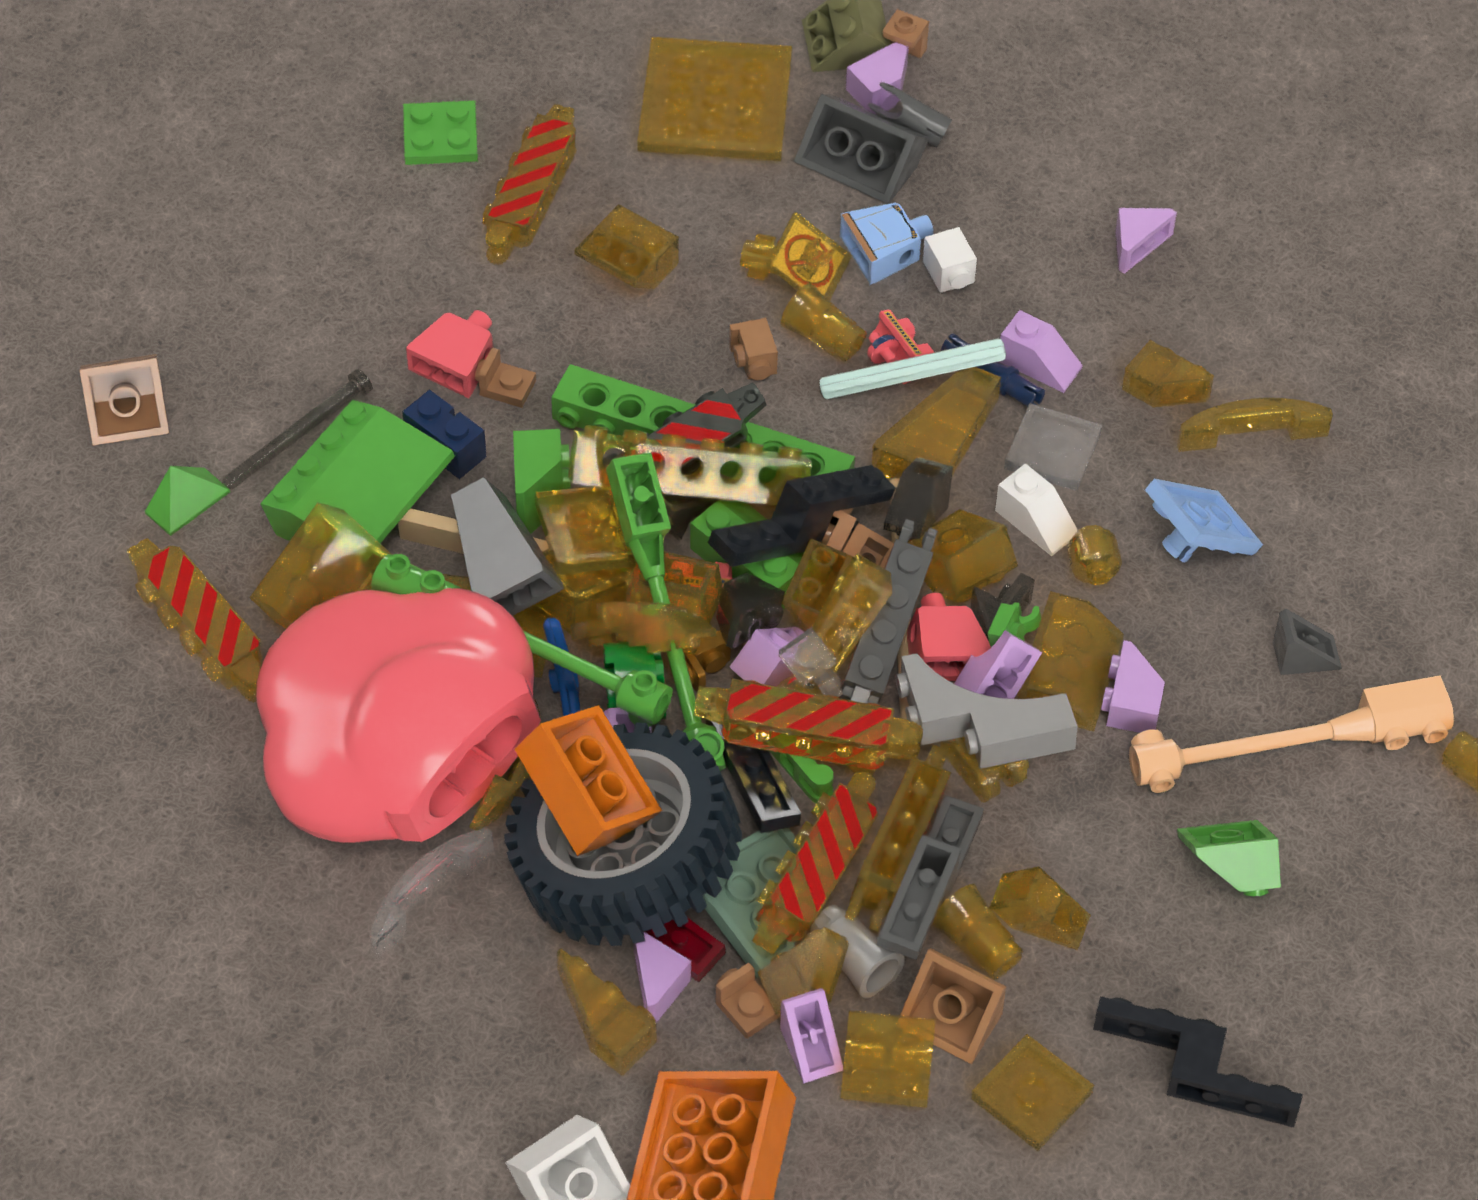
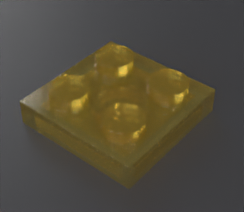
M1026 1034L972 1090L971 1099L1039 1151L1093 1094L1094 1085Z

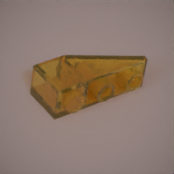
M560 948L556 952L557 971L588 1047L593 1054L623 1076L657 1042L655 1018L643 1006L638 1005L635 1007L626 1000L621 990L614 983L608 980L603 982L594 975L589 965L578 956L571 957Z

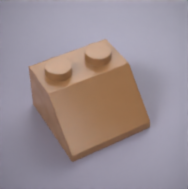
M157 354L80 366V376L93 446L169 434Z

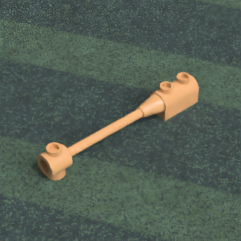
M1441 675L1363 689L1357 710L1331 719L1324 724L1180 749L1173 739L1164 740L1163 734L1159 730H1146L1140 732L1131 740L1132 746L1129 749V761L1135 783L1138 786L1149 784L1152 792L1162 793L1170 790L1175 785L1174 780L1180 778L1184 765L1327 739L1332 741H1370L1372 744L1384 742L1388 750L1403 748L1409 743V737L1423 735L1426 743H1436L1448 735L1447 730L1452 729L1454 714L1451 700Z

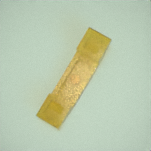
M1252 398L1224 403L1202 411L1182 423L1177 448L1178 452L1212 449L1217 446L1218 435L1285 428L1288 429L1291 440L1326 437L1329 434L1333 413L1331 408L1319 404L1287 398Z
M534 699V701H535V703H536V706H537V709H538L539 716H540V711H539V707H538L537 701H536V699ZM519 756L516 758L507 780L496 774L494 775L478 804L469 828L475 831L480 830L496 821L510 808L514 796H518L521 791L520 786L529 777V773Z

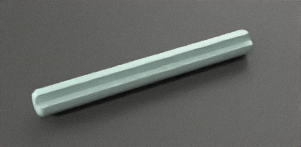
M998 338L830 375L820 379V389L825 399H831L1000 362L1006 359L1005 346L1002 339Z

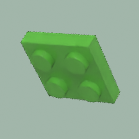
M475 100L403 104L405 165L478 162Z

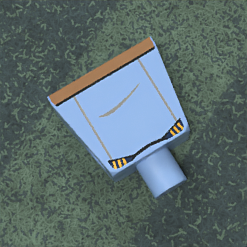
M897 203L841 214L840 237L870 285L918 261L920 258L921 239L933 235V226L927 215L909 220L900 204Z

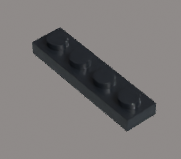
M736 706L728 711L727 708L707 711L706 724L716 727L717 733L723 738L725 763L760 833L800 826L801 812L766 744L760 747L740 744V742L759 733L754 721H750L724 735L727 719L746 710V706Z

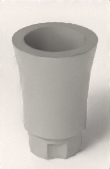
M835 904L828 906L812 922L810 933L819 941L821 949L845 973L862 998L869 999L894 982L901 973L905 963L904 955L877 946L878 936L866 928L854 915L848 914L841 907Z

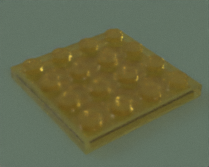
M651 37L637 151L782 161L792 46Z

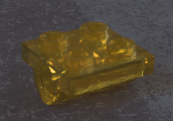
M849 1010L840 1099L927 1108L936 1019Z

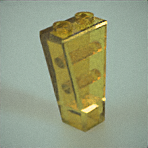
M977 367L957 371L875 441L872 448L871 465L881 470L884 477H896L911 483L918 491L925 493L933 492L941 496L999 400L1001 377Z

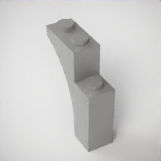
M918 653L901 657V673L895 675L896 686L900 698L907 697L909 704L906 707L908 726L910 731L917 730L921 745L964 737L969 755H976L980 769L1074 750L1076 748L1078 726L1066 693L1035 699H1005L986 696L969 691L946 680L930 668Z

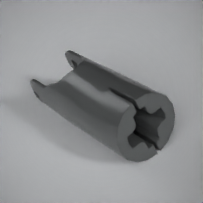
M880 82V86L899 98L903 105V110L898 113L888 112L873 103L868 104L869 108L888 120L929 137L927 143L937 148L952 119L896 87Z

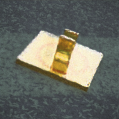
M795 211L788 221L766 267L817 306L826 308L852 255Z

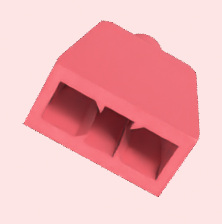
M475 310L467 320L452 313H444L406 347L408 370L469 398L479 382L475 380L477 365L481 359L486 360L493 347L492 334L488 330L492 326L490 317L480 310Z
M930 593L921 599V607L916 609L907 629L909 655L918 653L923 661L940 676L948 681H956L971 655L978 657L988 651L991 646L971 608L967 606H946L942 594Z

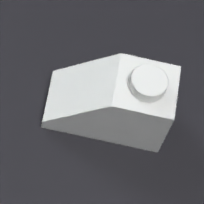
M1026 463L998 484L995 511L1050 556H1053L1078 536L1079 532L1055 487Z

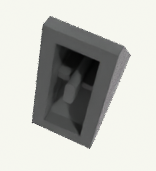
M1284 609L1279 613L1273 646L1280 675L1342 669L1333 635L1288 609Z

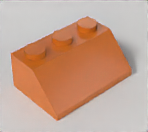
M600 705L539 724L514 749L577 856L607 846L657 816L662 811Z

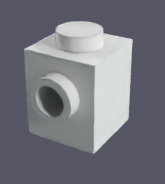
M959 227L925 237L923 262L940 293L952 289H961L974 283L977 258Z

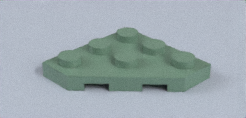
M789 828L765 833L757 831L743 839L742 842H737L740 853L738 861L729 860L734 870L729 880L717 877L722 887L721 892L716 898L707 893L703 896L707 904L706 912L746 964L750 963L753 966L756 978L787 961L794 952L795 937L793 935L797 916L786 910L779 884L784 878L785 872L787 873L788 871L790 876V864L792 861H794L800 879L802 865L798 853L803 846ZM793 884L798 903H800L801 886ZM774 891L790 940L773 930L765 907Z

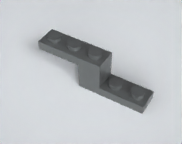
M945 795L928 837L922 835L879 933L877 946L917 960L935 916H941L983 818L984 808Z

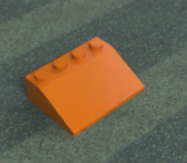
M659 1071L627 1200H773L796 1102V1096L779 1071Z

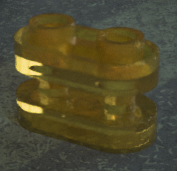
M964 737L940 741L944 757L983 803L1000 794L999 780L1002 779L1011 788L1027 779L1028 759L980 769L976 755H969Z

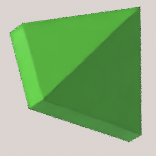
M170 466L147 506L145 514L171 536L229 494L230 489L206 468Z

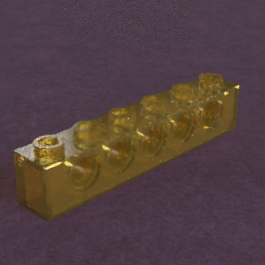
M587 425L584 427V431L574 430L568 478L572 484L611 488L606 472L607 465L603 464V455L607 450L618 448L622 450V457L656 452L661 454V462L656 468V473L662 493L777 505L786 481L810 476L812 461L806 455H802L801 449L793 447H779L778 452L763 451V445L742 442L740 443V448L725 447V441L718 439L702 438L701 444L687 443L686 437L680 435L663 434L662 440L647 438V433L643 431L624 430L623 435L608 434V429L605 427ZM688 457H698L700 460L698 470L693 474H683L681 472L682 462ZM725 462H738V471L733 477L728 479L720 477V468ZM764 466H776L777 473L772 481L767 483L759 481V472Z

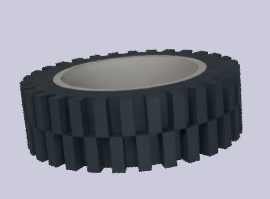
M625 723L613 725L614 731L662 811L657 816L607 846L577 856L532 780L526 778L520 786L525 798L514 796L510 806L515 815H507L505 823L509 833L504 834L505 845L509 850L506 853L533 908L536 909L539 917L544 922L548 921L551 928L559 934L565 930L568 938L579 942L584 934L588 944L600 946L603 935L606 936L610 946H622L623 935L628 934L633 944L644 942V931L653 929L656 937L668 933L664 925L665 923L673 919L678 927L687 923L689 920L685 911L693 908L699 914L707 907L703 898L705 893L716 898L721 892L722 887L717 877L729 880L734 871L729 860L738 861L740 850L736 842H742L739 813L711 753L708 750L705 752L702 744L695 738L689 741L687 734L678 729L671 735L668 726L657 724L651 734L647 723H635L633 733H629Z

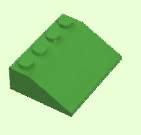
M352 400L260 504L275 534L279 537L365 562L455 455L448 447L382 407Z

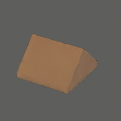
M930 948L926 953L896 1026L972 1064L1003 1014L1006 986Z

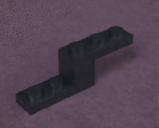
M873 465L787 480L771 519L712 530L707 543L731 567L816 550L820 548L834 511L890 501L896 487L884 477L881 470Z
M1100 996L1093 1030L1177 1051L1166 1095L1294 1128L1303 1094L1292 1092L1289 1088L1282 1085L1268 1086L1249 1081L1246 1077L1239 1074L1225 1075L1217 1073L1227 1028L1217 1026L1214 1022L1207 1019L1194 1020L1175 1015L1167 1009H1150L1134 1005L1123 998L1110 999Z

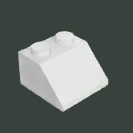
M579 1115L574 1116L506 1162L526 1200H627L630 1185L599 1124Z

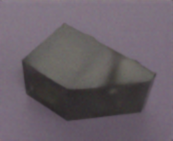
M916 457L901 474L884 521L883 530L894 532L900 536L904 522L908 519L914 521V531L910 539H920L949 507L953 466Z
M747 572L725 582L716 619L726 646L733 649L751 640L752 634L756 629L777 627L784 613L782 603L785 591Z

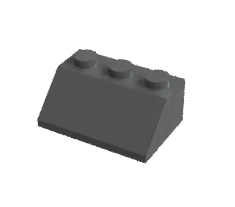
M821 94L794 162L889 204L917 168L929 137L837 96Z

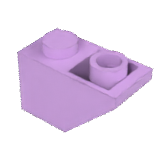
M798 627L756 629L730 668L748 685L756 684L772 687L764 691L771 692L775 691L817 657L820 651L811 644V637Z
M1124 641L1121 656L1112 655L1108 678L1115 679L1114 688L1106 687L1101 711L1109 712L1106 726L1138 733L1156 729L1165 682L1132 642Z

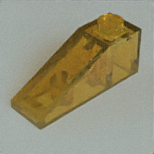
M857 553L834 585L793 661L792 667L827 686L892 595L891 572Z

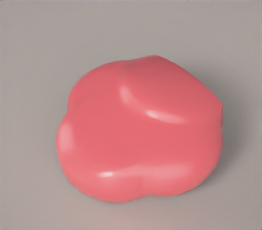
M445 588L436 593L415 592L409 594L377 590L350 592L320 603L300 616L268 650L257 679L256 701L266 732L263 754L264 774L268 788L282 814L300 830L317 838L340 843L392 839L423 842L451 825L472 808L506 773L518 757L514 749L541 722L533 698V655L523 630L515 618L503 606L482 594L461 588Z

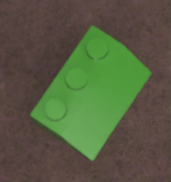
M718 500L690 522V549L710 565L715 562L727 563L707 543L712 530L767 519L746 502ZM807 551L733 566L732 578H735V585L773 616H776L829 572V568Z

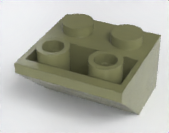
M826 0L802 19L813 72L847 69L848 66L891 45L890 40L882 36L883 29L887 24L881 0Z

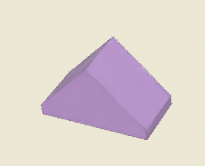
M1119 208L1116 224L1118 267L1122 273L1125 274L1173 235L1177 212L1171 208Z
M644 932L645 941L634 944V955L647 1025L657 1023L691 981V961Z
M820 988L782 1000L780 1029L802 1082L806 1083L843 1071L844 1068L824 989Z

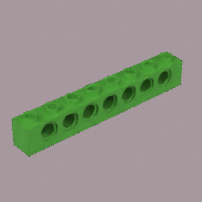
M569 364L551 397L552 419L557 420L564 427H579L593 432L594 435L601 439L609 440L612 438L628 445L637 436L643 433L651 434L661 428L664 420L676 412L684 413L695 406V404ZM747 422L748 433L746 441L701 470L711 475L719 473L734 478L744 486L756 485L771 490L773 494L780 497L787 480L852 469L855 466V456Z

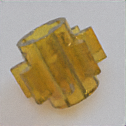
M759 233V235L756 234L755 241L746 239L741 252L740 266L749 268L747 277L764 281L769 273L778 274V271L771 266L780 248L774 246L776 237Z

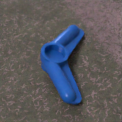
M547 618L543 624L547 642L569 652L559 620ZM554 664L555 668L549 670V680L553 692H560L563 716L581 711L578 675Z

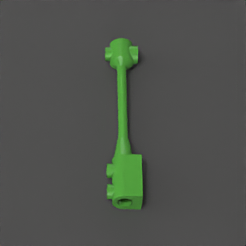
M649 452L612 459L606 468L625 544L630 548L645 581L649 584L686 728L682 732L687 734L689 741L693 738L698 740L705 752L708 750L721 771L726 768L723 756L724 741L721 735L717 733L716 727L704 724L701 721L664 581L663 538L671 529L652 454Z
M403 554L386 555L376 567L371 582L372 590L397 594L415 592L436 593L445 588H461L446 581L443 574L439 571H425L410 564L408 557ZM523 631L533 654L615 692L616 706L628 712V717L634 725L635 723H647L648 727L653 726L662 719L667 711L673 689L658 681L652 672L633 670L622 678Z

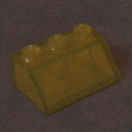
M317 502L249 598L274 622L287 629L300 616L320 603L350 592L371 590L372 577L376 567L386 555L391 553L343 509Z
M1050 591L1033 646L1040 650L1042 654L1020 688L1018 699H1035L1066 693L1078 728L1094 732L1102 708L1105 688L1109 686L1110 682L1108 675L1112 655H1118L1124 634L1090 601Z

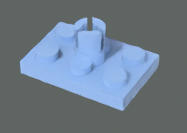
M1155 478L1145 489L1154 501L1152 506L1156 512L1162 517L1169 519L1176 527L1162 543L1174 558L1177 559L1179 557V560L1182 562H1187L1198 546L1206 547L1210 550L1228 551L1231 554L1240 553L1246 555L1255 554L1263 546L1262 542L1219 491Z

